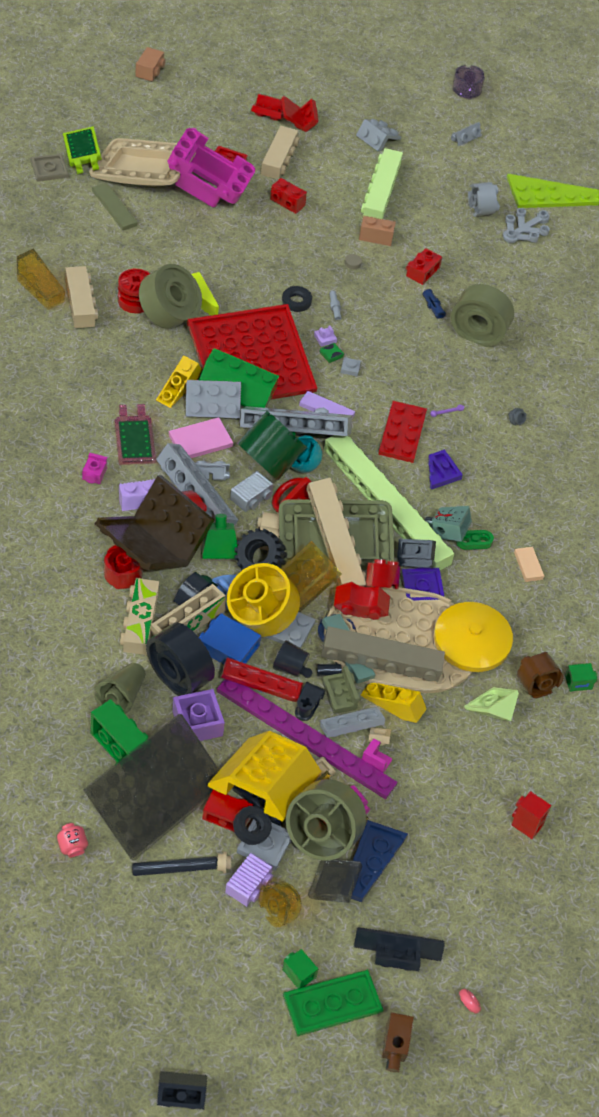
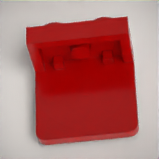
M286 96L281 98L283 116L287 121L292 122L296 128L307 132L317 125L319 119L315 100L311 98L302 107H299Z

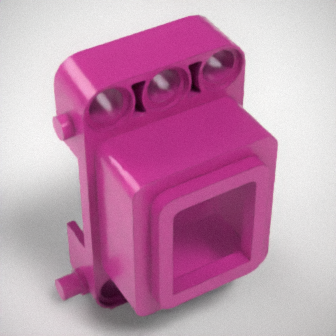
M187 128L167 161L170 169L180 173V178L175 184L211 207H216L221 198L231 204L237 203L255 173V167L238 155L234 162H231L205 146L209 139L207 136L198 132L196 128ZM194 172L197 175L201 176L205 180L217 186V189L191 173Z

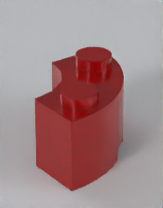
M375 559L374 563H368L366 586H379L381 588H391V586H394L395 589H399L401 566H398L399 562L387 561L386 564V560Z
M352 581L336 587L334 607L343 614L373 620L388 616L390 596L381 587H363Z

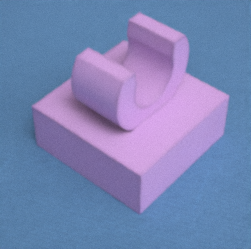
M331 326L314 331V336L321 347L337 343V338Z

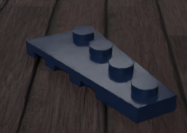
M367 820L341 896L362 903L407 839L408 833Z

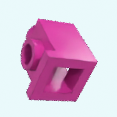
M89 453L88 460L82 470V480H86L91 484H100L107 470V457Z

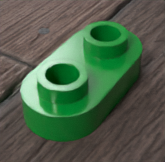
M467 530L463 540L456 541V544L463 550L488 549L493 544L494 536L487 530Z

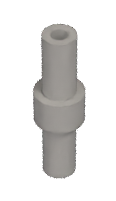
M330 291L331 310H333L335 320H341L340 301L337 300L336 292Z

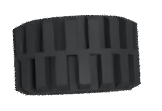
M256 528L255 532L249 530L248 535L243 534L241 536L243 539L241 541L238 540L236 543L239 546L238 548L235 547L234 552L237 553L235 560L241 570L251 565L259 564L253 562V556L255 551L262 546H268L269 553L267 558L260 563L273 564L282 569V565H286L284 558H287V553L285 552L287 549L285 545L282 544L283 542L274 533L269 532L267 529L261 530Z

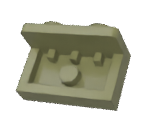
M348 666L343 667L342 673L323 676L322 682L333 713L357 710L361 695L359 689L355 688V678L353 673H350Z

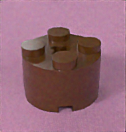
M542 652L532 657L526 656L520 662L521 666L518 669L517 678L527 693L535 699L553 693L552 689L555 686L558 688L563 682L564 675L548 652Z

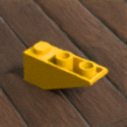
M183 356L156 401L171 408L186 393L187 380H197L201 375L202 368L199 363Z
M371 683L360 694L363 698L405 721L417 723L426 711L420 691L381 683Z

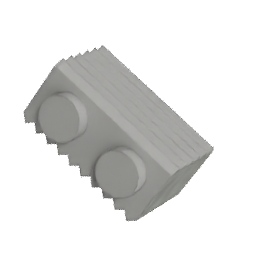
M256 471L231 489L230 500L245 512L250 509L253 510L257 508L262 500H268L272 496L273 483Z

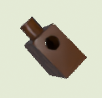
M390 1013L386 1023L382 1058L387 1059L386 1070L389 1072L398 1073L401 1062H405L408 1056L413 1016Z

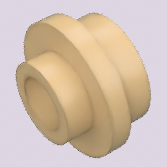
M224 851L223 854L218 853L217 870L223 871L226 874L227 869H231V856H227V851Z

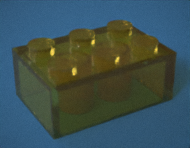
M313 541L309 542L281 568L299 592V613L342 575Z

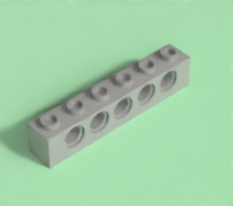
M249 406L241 409L240 427L251 428L268 411L293 432L348 436L352 431V415Z
M167 443L156 460L161 465V469L170 477V481L180 491L192 490L196 492L207 506L206 513L214 520L216 514H226L227 523H233L235 526L238 518L181 444Z

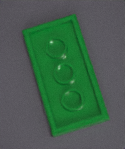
M369 970L283 993V998L297 1037L383 1013V1007Z

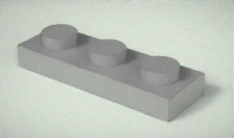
M378 707L320 720V727L327 738L385 724V717Z

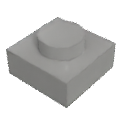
M344 357L341 373L358 377L361 361Z

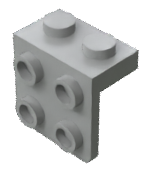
M373 118L371 120L364 119L356 136L379 152L382 151L388 138L401 140L402 138L398 135L399 132L397 130L387 127L388 124L382 120L377 121Z

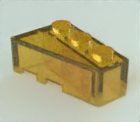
M34 248L16 256L17 281L47 310L65 302L64 288Z

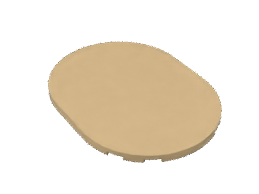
M391 586V588H382L390 596L388 616L373 620L345 615L334 605L327 615L329 617L332 614H341L349 630L352 632L437 650L434 641L436 622L443 611L455 604L451 602L452 600L435 593L401 587L395 589L394 586ZM406 593H409L410 597H433L440 600L413 601L406 597ZM346 619H350L354 623L356 631L352 628V624ZM444 659L443 672L438 682L427 681L418 677H408L399 673H389L385 670L374 668L375 678L363 683H381L420 691V693H438L460 685L472 672L459 669ZM333 660L334 662H337L338 664H341V665H342V671H343V667L346 666L345 662H344V661H339V660Z

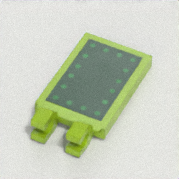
M94 126L63 133L70 167L75 166L77 174L84 173L82 164L91 162L93 170L99 169L97 161L102 160Z

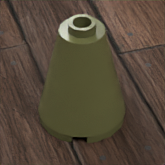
M130 663L99 682L95 687L97 692L95 698L98 704L101 706L112 699L116 705L119 704L123 708L124 714H127L131 710L145 678L144 668L140 664Z

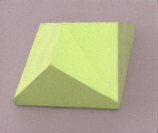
M493 687L466 704L464 708L500 720L511 721L519 693L518 690Z

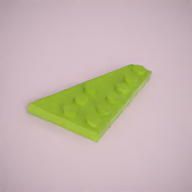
M507 174V180L517 208L599 205L598 189Z

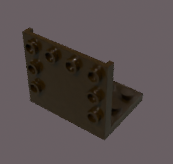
M157 475L135 516L99 517L95 525L100 528L101 533L109 536L116 546L124 549L130 558L140 563L141 568L150 571L188 566L215 520L162 475Z

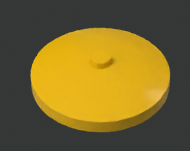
M462 602L450 606L439 616L434 629V641L437 650L445 652L444 659L451 665L465 671L484 672L498 667L507 659L513 644V633L505 617L494 608L477 602Z

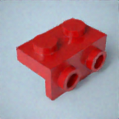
M263 94L257 95L256 103L252 105L251 109L252 112H255V115H267L272 120H279L284 117L281 99Z

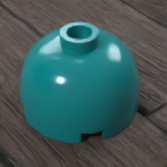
M305 435L297 439L308 449L291 466L293 470L300 473H309L315 470L321 463L323 456L319 443L311 436Z

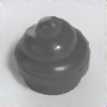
M514 408L508 413L511 424L515 426L522 425L526 421L527 415L521 408Z

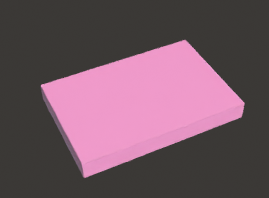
M220 418L169 431V437L173 444H181L191 458L233 447V441Z

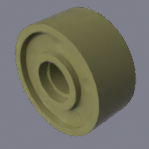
M166 264L147 275L139 287V299L145 314L153 323L162 328H176L187 322L188 319L197 316L201 309L202 295L200 287L193 275L180 265Z
M485 284L471 285L462 292L452 309L451 323L455 331L463 339L484 347L493 346L501 342L514 319V307L510 299L499 289Z
M331 779L319 780L306 787L291 802L286 814L287 831L294 845L305 855L317 860H333L344 855L359 840L366 826V811L358 794L348 785Z

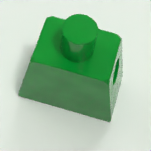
M226 514L215 515V523L212 524L203 539L201 548L202 559H235V555H237L234 552L235 547L238 548L234 524L227 523Z

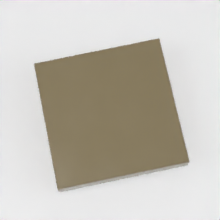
M62 154L30 157L37 182L69 178Z

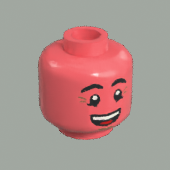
M69 823L64 825L57 834L62 854L72 858L85 853L88 841L83 827Z

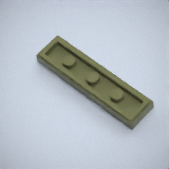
M107 183L92 187V192L122 231L137 226L135 218Z

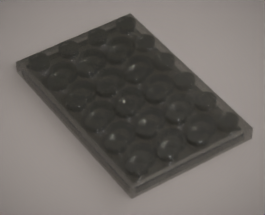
M178 714L83 790L129 858L136 860L209 799L213 789L208 787V783L219 772V769L184 716Z

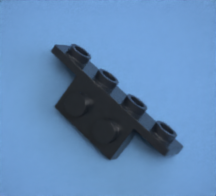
M357 927L354 947L375 951V965L419 972L421 958L435 961L442 960L445 941Z

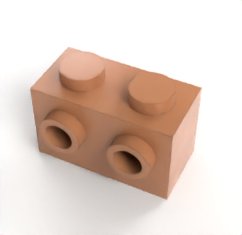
M147 47L136 63L135 77L153 82L154 78L159 75L160 69L165 66L164 52Z
M363 216L359 240L391 246L396 222Z

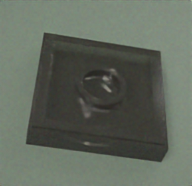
M334 859L320 860L308 892L309 898L350 903L362 869L361 862Z

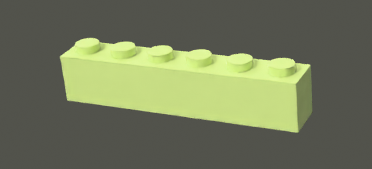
M384 148L383 154L379 155L375 172L368 187V193L365 196V203L362 204L361 213H363V216L383 219L401 165L403 152Z

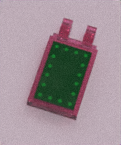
M137 404V416H127V405H119V417L115 419L119 465L156 463L152 421L145 414V404Z

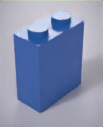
M220 614L217 619H213L209 624L208 630L202 632L199 636L211 658L222 664L225 663L226 658L246 664L259 648L261 641L260 634L223 614Z

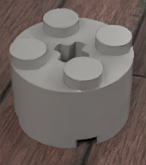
M492 182L470 185L472 189L468 191L469 207L475 211L473 213L474 217L491 215L499 211L500 205L496 195L498 194L497 185H493Z

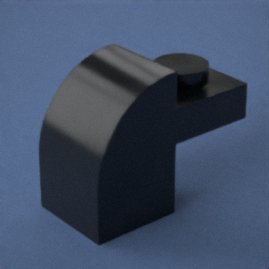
M194 572L182 583L174 598V602L180 606L213 584L216 587L218 585L210 577Z

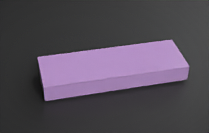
M307 391L299 406L313 412L323 407L329 413L352 415V418L355 416V411Z

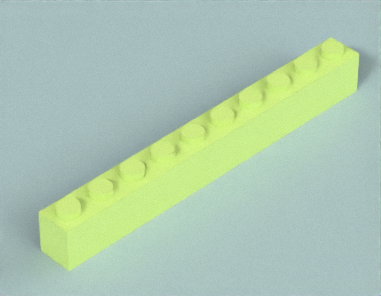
M334 435L325 440L324 451L368 500H383L390 503L392 506L393 528L402 539L436 541V548L432 566L442 570L452 564L453 550L442 541L441 537L432 530L429 523L422 519L418 511L413 509L407 499L397 491L396 487L386 479L385 475L355 445L351 437Z

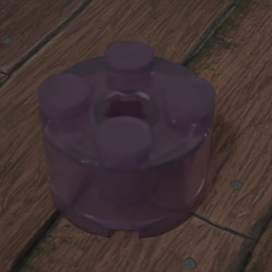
M466 65L458 67L454 76L453 92L467 100L480 96L485 79L483 70L471 65V68L466 67Z

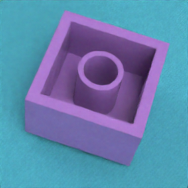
M213 689L173 697L172 712L183 745L223 736L225 722Z

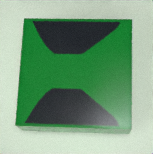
M335 343L320 348V354L329 363L344 357V353Z

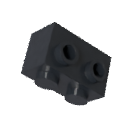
M160 1071L157 1106L204 1110L207 1075Z

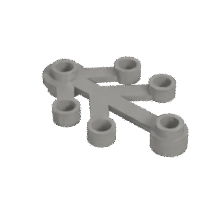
M518 208L516 212L518 228L514 230L513 226L516 217L508 214L505 219L507 230L503 233L504 240L507 243H515L517 240L537 242L539 234L547 236L550 228L547 225H542L540 228H533V226L538 223H547L550 217L549 213L546 210H541L535 218L525 223L526 210Z

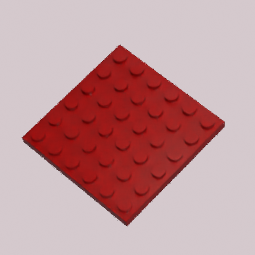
M288 304L188 319L187 324L202 371L213 348L278 375L277 388L270 400L306 394L307 391L317 392V385Z

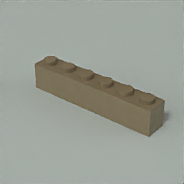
M329 626L325 633L321 657L329 660L344 661L348 664H361L370 669L376 668L389 673H399L408 677H418L436 682L439 681L443 672L445 656L444 651Z

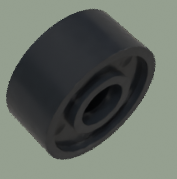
M174 622L148 639L146 652L153 670L159 679L177 696L195 693L214 679L215 668L206 646L186 625Z

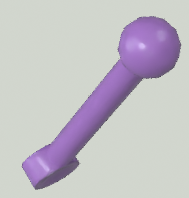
M458 405L456 408L441 411L433 410L430 412V415L436 417L439 414L463 411L464 406Z

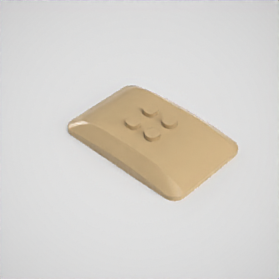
M125 138L114 139L101 154L102 160L97 161L99 169H90V176L116 183L144 186L174 184L180 178V173L170 169L167 161L177 143Z

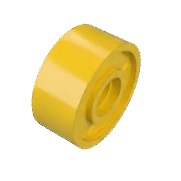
M259 563L243 569L233 579L227 592V606L231 615L238 623L260 634L261 637H267L282 632L294 621L300 607V595L294 583L282 569L273 564Z

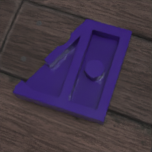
M445 449L429 454L428 465L431 490L462 480L463 474Z

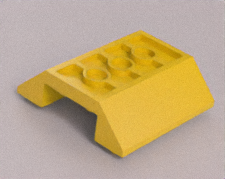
M267 731L248 738L211 779L208 787L225 795L234 786L242 788L266 800L264 813L284 821L288 807L294 798L306 787L314 783L322 771L307 747L272 731Z

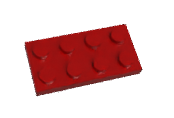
M392 401L378 455L414 463L427 408Z

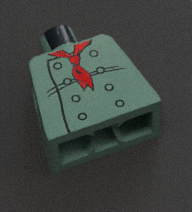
M441 507L435 517H426L425 521L429 523L430 527L433 528V531L441 539L462 541L472 523L470 507Z

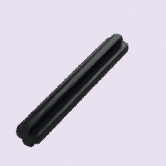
M210 856L138 862L132 864L133 876L212 870L217 869L218 858Z

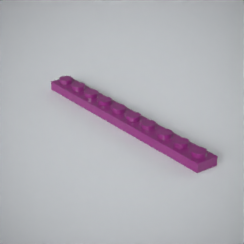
M225 679L217 688V693L294 742L307 747L308 751L319 758L323 756L330 765L385 800L397 786V781L247 686Z

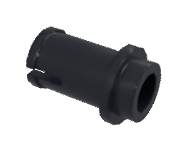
M337 662L335 664H317V676L342 673V665Z

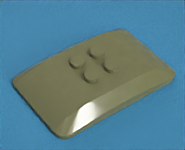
M290 499L282 501L279 505V539L287 549L285 550L287 558H284L286 565L281 566L286 574L335 575L311 501ZM341 500L344 509L342 511L343 516L349 522V534L355 540V552L361 558V570L365 571L367 575L368 563H374L375 559L386 560V564L387 561H394L393 516L390 503L383 500Z

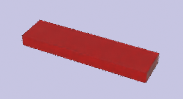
M226 658L221 678L293 702H297L303 685L301 682L230 658Z

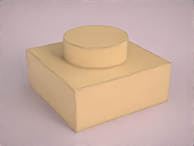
M371 727L369 742L374 738L381 742L380 746L389 744L391 729Z

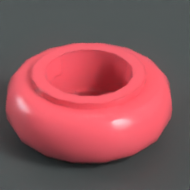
M466 988L461 989L459 992L461 1001L470 1012L474 1014L479 1013L481 1006L477 998L470 990Z

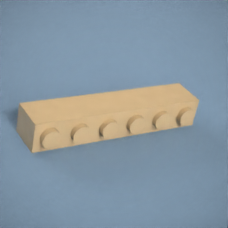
M331 477L309 483L307 492L338 586L352 581L357 585L365 587L367 576L365 571L361 570V558L355 552V540L349 534V522L343 516V504L337 498L336 484L332 483Z

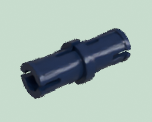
M431 289L425 290L422 295L428 303V308L433 311L437 319L444 318L446 313L441 307L440 300L435 297Z

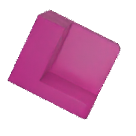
M373 738L364 751L362 760L384 773L392 762V758L379 751L381 742Z

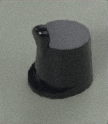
M285 640L275 658L273 669L296 677L302 674L305 678H310L312 670L305 667L310 654L290 641Z

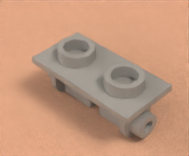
M480 122L454 132L451 140L456 141L458 146H461L480 137Z
M197 461L195 463L207 480H209V474H213V480L226 481L230 477V472H226V470H229L230 464H226L224 461H216L215 463Z

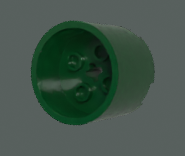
M268 411L237 442L244 451L277 481L308 449Z

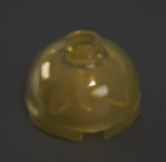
M284 881L273 882L261 889L259 895L260 908L264 907L271 916L265 917L272 926L276 928L286 926L297 919L301 912L302 901L299 892L292 884Z

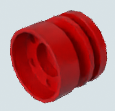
M133 268L120 274L118 278V304L124 311L134 314L144 313L139 299V287L142 280L150 274L148 271Z

